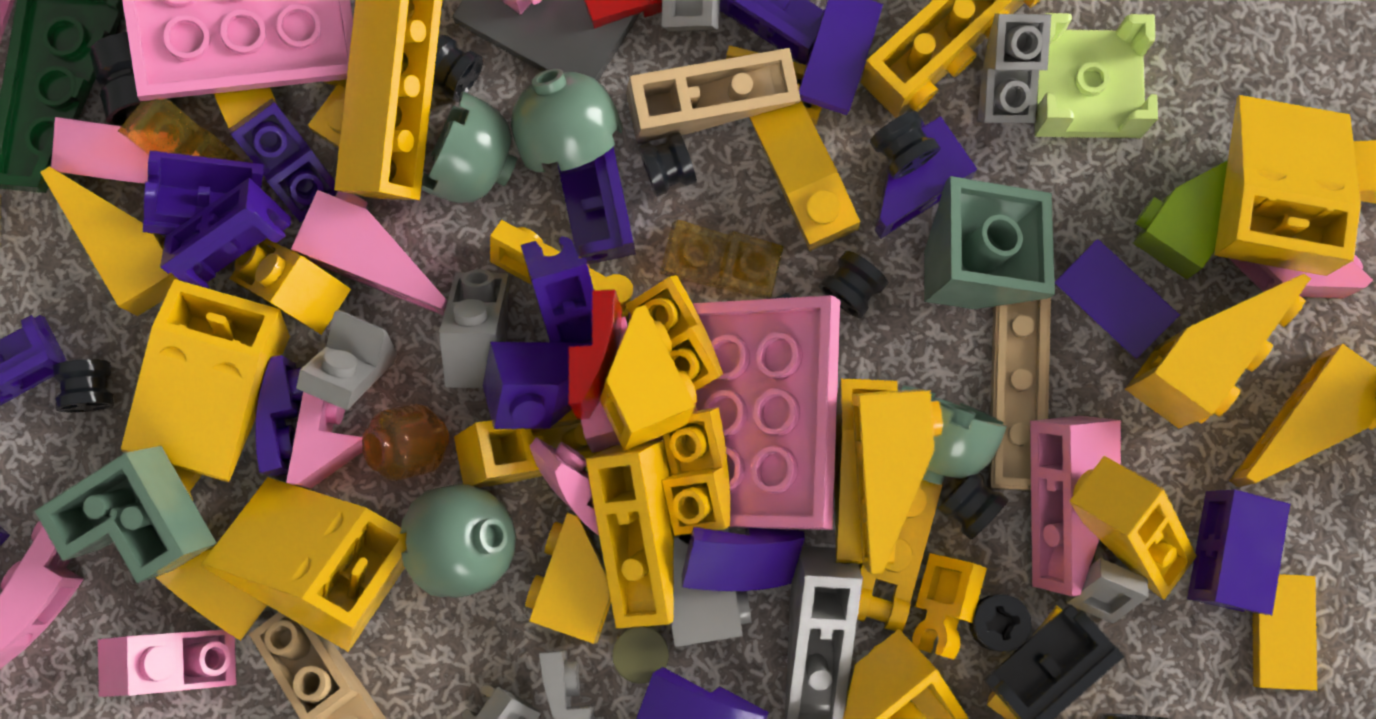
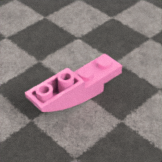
M40 520L33 529L31 535L33 543L25 556L7 571L1 582V589L3 591L0 594V669L24 651L50 625L66 606L84 579L66 568L71 559L62 561Z

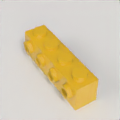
M355 0L335 191L374 199L420 200L442 0Z
M932 0L866 60L860 83L895 118L904 114L909 108L918 112L938 92L939 89L935 86L936 83L948 72L955 78L976 58L977 53L974 49L986 38L989 39L995 13L1013 14L1024 3L1029 8H1032L1040 0Z

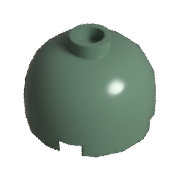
M557 68L545 70L532 79V84L521 93L514 105L510 124L513 138L524 166L535 172H545L542 163L557 162L560 170L565 171L592 162L615 145L612 134L616 130L621 134L623 131L618 111L602 84L595 78L585 74L563 72Z
M463 91L459 95V107L464 108V110L456 106L452 107L430 156H433L432 160L435 163L429 175L423 174L421 190L455 203L477 201L485 197L495 183L505 186L517 162V157L509 154L512 135L505 118L497 109L485 101Z
M903 385L901 390H914L920 388ZM931 392V401H939L941 406L942 434L941 436H934L935 450L923 480L942 485L945 476L967 478L978 474L993 459L1001 444L1007 426L1003 425L1001 420L963 403L957 405L940 398H935L936 393Z
M454 484L426 490L411 503L402 520L400 534L407 533L406 547L408 551L401 553L403 565L414 583L432 596L462 598L488 590L504 576L515 555L517 537L513 519L505 505L483 488L466 484Z

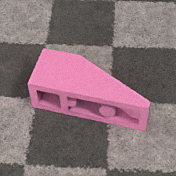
M317 190L291 247L292 251L302 255L321 268L444 316L447 299L366 209L367 201L354 194L337 191L336 196H332Z
M1089 416L1030 421L1032 587L1072 597L1081 595L1099 539L1082 523L1069 501L1073 497L1074 487L1081 475L1089 469H1094L1104 455L1121 464V420Z

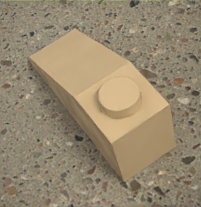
M790 48L631 75L626 90L636 143L667 138L668 135L680 132L681 135L690 134L794 105L801 101Z

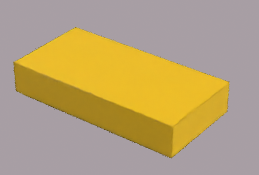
M1279 574L1273 614L1262 615L1252 612L1253 687L1317 691L1316 576Z

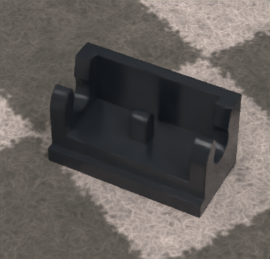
M1068 604L983 680L1017 719H1055L1125 656L1082 610L1078 612L1072 605Z

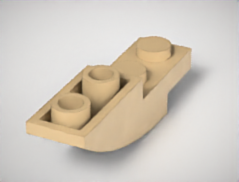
M280 612L249 633V636L300 719H386L332 642Z

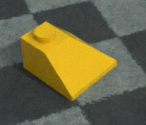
M900 629L882 643L876 645L870 653L854 666L843 719H969L938 670Z

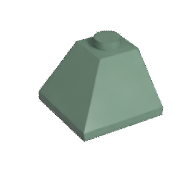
M950 176L945 182L924 251V302L981 309L1048 299L1054 296L1052 193Z

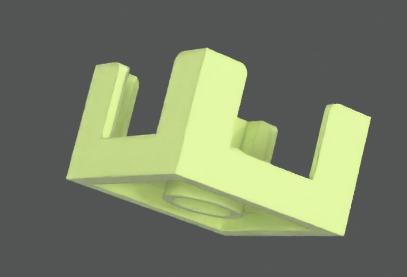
M1045 13L1052 14L1048 70H1039L1036 123H1034L1035 137L1142 138L1158 120L1157 94H1151L1145 101L1144 55L1155 41V14L1127 15L1117 30H1066L1072 20L1071 14Z

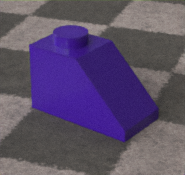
M941 116L927 125L923 122L921 127L927 137L934 138L941 147L940 151L927 163L904 177L893 179L887 170L875 226V232L880 239L939 203L945 182L950 176L971 180L977 171L976 166Z
M490 342L482 386L494 429H550L570 412L572 408L569 405V347L592 346V343Z

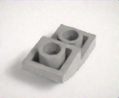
M995 13L985 53L977 121L983 123H1036L1039 70H1048L1052 14Z
M567 650L539 653L543 684L553 718L604 719V717L594 718L593 705L571 707L570 696L580 695L578 663L577 661L568 662Z

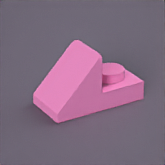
M303 392L286 483L311 489L372 446L373 442L359 436L332 433L333 425L341 424L345 409Z

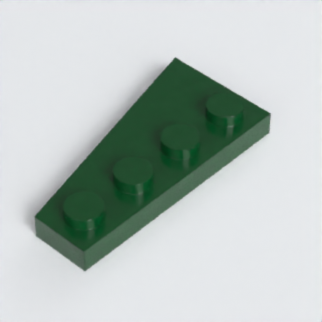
M122 0L16 1L0 92V189L39 193L47 192L49 187L40 172L49 166L51 167L55 117L79 119L96 79L89 53L91 46L98 40L116 33L124 15Z

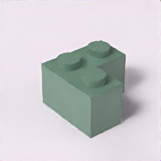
M162 446L124 453L35 510L37 517L62 561L101 550L114 542L137 584L171 572L217 544Z

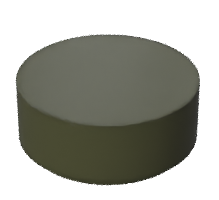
M633 627L626 630L619 636L613 648V663L616 670L624 679L633 683L643 684L650 682L652 674L661 667L666 668L669 661V648L666 640L658 631L650 627Z

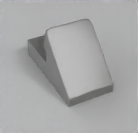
M336 310L333 314L326 347L300 369L296 389L348 410L394 364L397 351L384 329L343 311Z

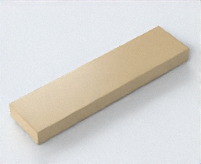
M1051 298L993 307L990 415L1001 420L1007 428L996 454L989 463V489L1031 491L1030 421L1048 419Z

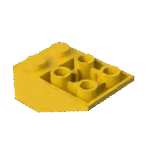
M1239 95L1236 99L1214 256L1327 276L1354 261L1361 202L1350 114Z
M1301 274L1200 321L1155 347L1125 390L1178 429L1194 422L1202 424L1213 414L1218 417L1222 416L1240 394L1241 390L1235 386V383L1246 369L1250 372L1254 371L1272 350L1273 344L1267 341L1274 329L1278 324L1282 327L1288 325L1302 309L1305 299L1299 295L1311 278L1306 274Z
M174 279L151 328L121 445L122 452L127 453L162 446L173 467L229 482L256 419L259 392L270 358L283 355L290 338L281 310Z
M267 477L201 563V567L349 652L405 569L401 553L408 552L406 547L407 533L400 534L401 527L366 507Z

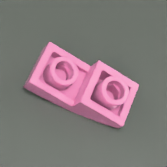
M55 117L51 168L62 173L145 184V182H148L150 150L173 153L175 133Z
M536 437L531 443L530 449L540 473L562 501L587 527L599 536L589 476L584 470L587 466L586 458L564 442H561L555 449Z

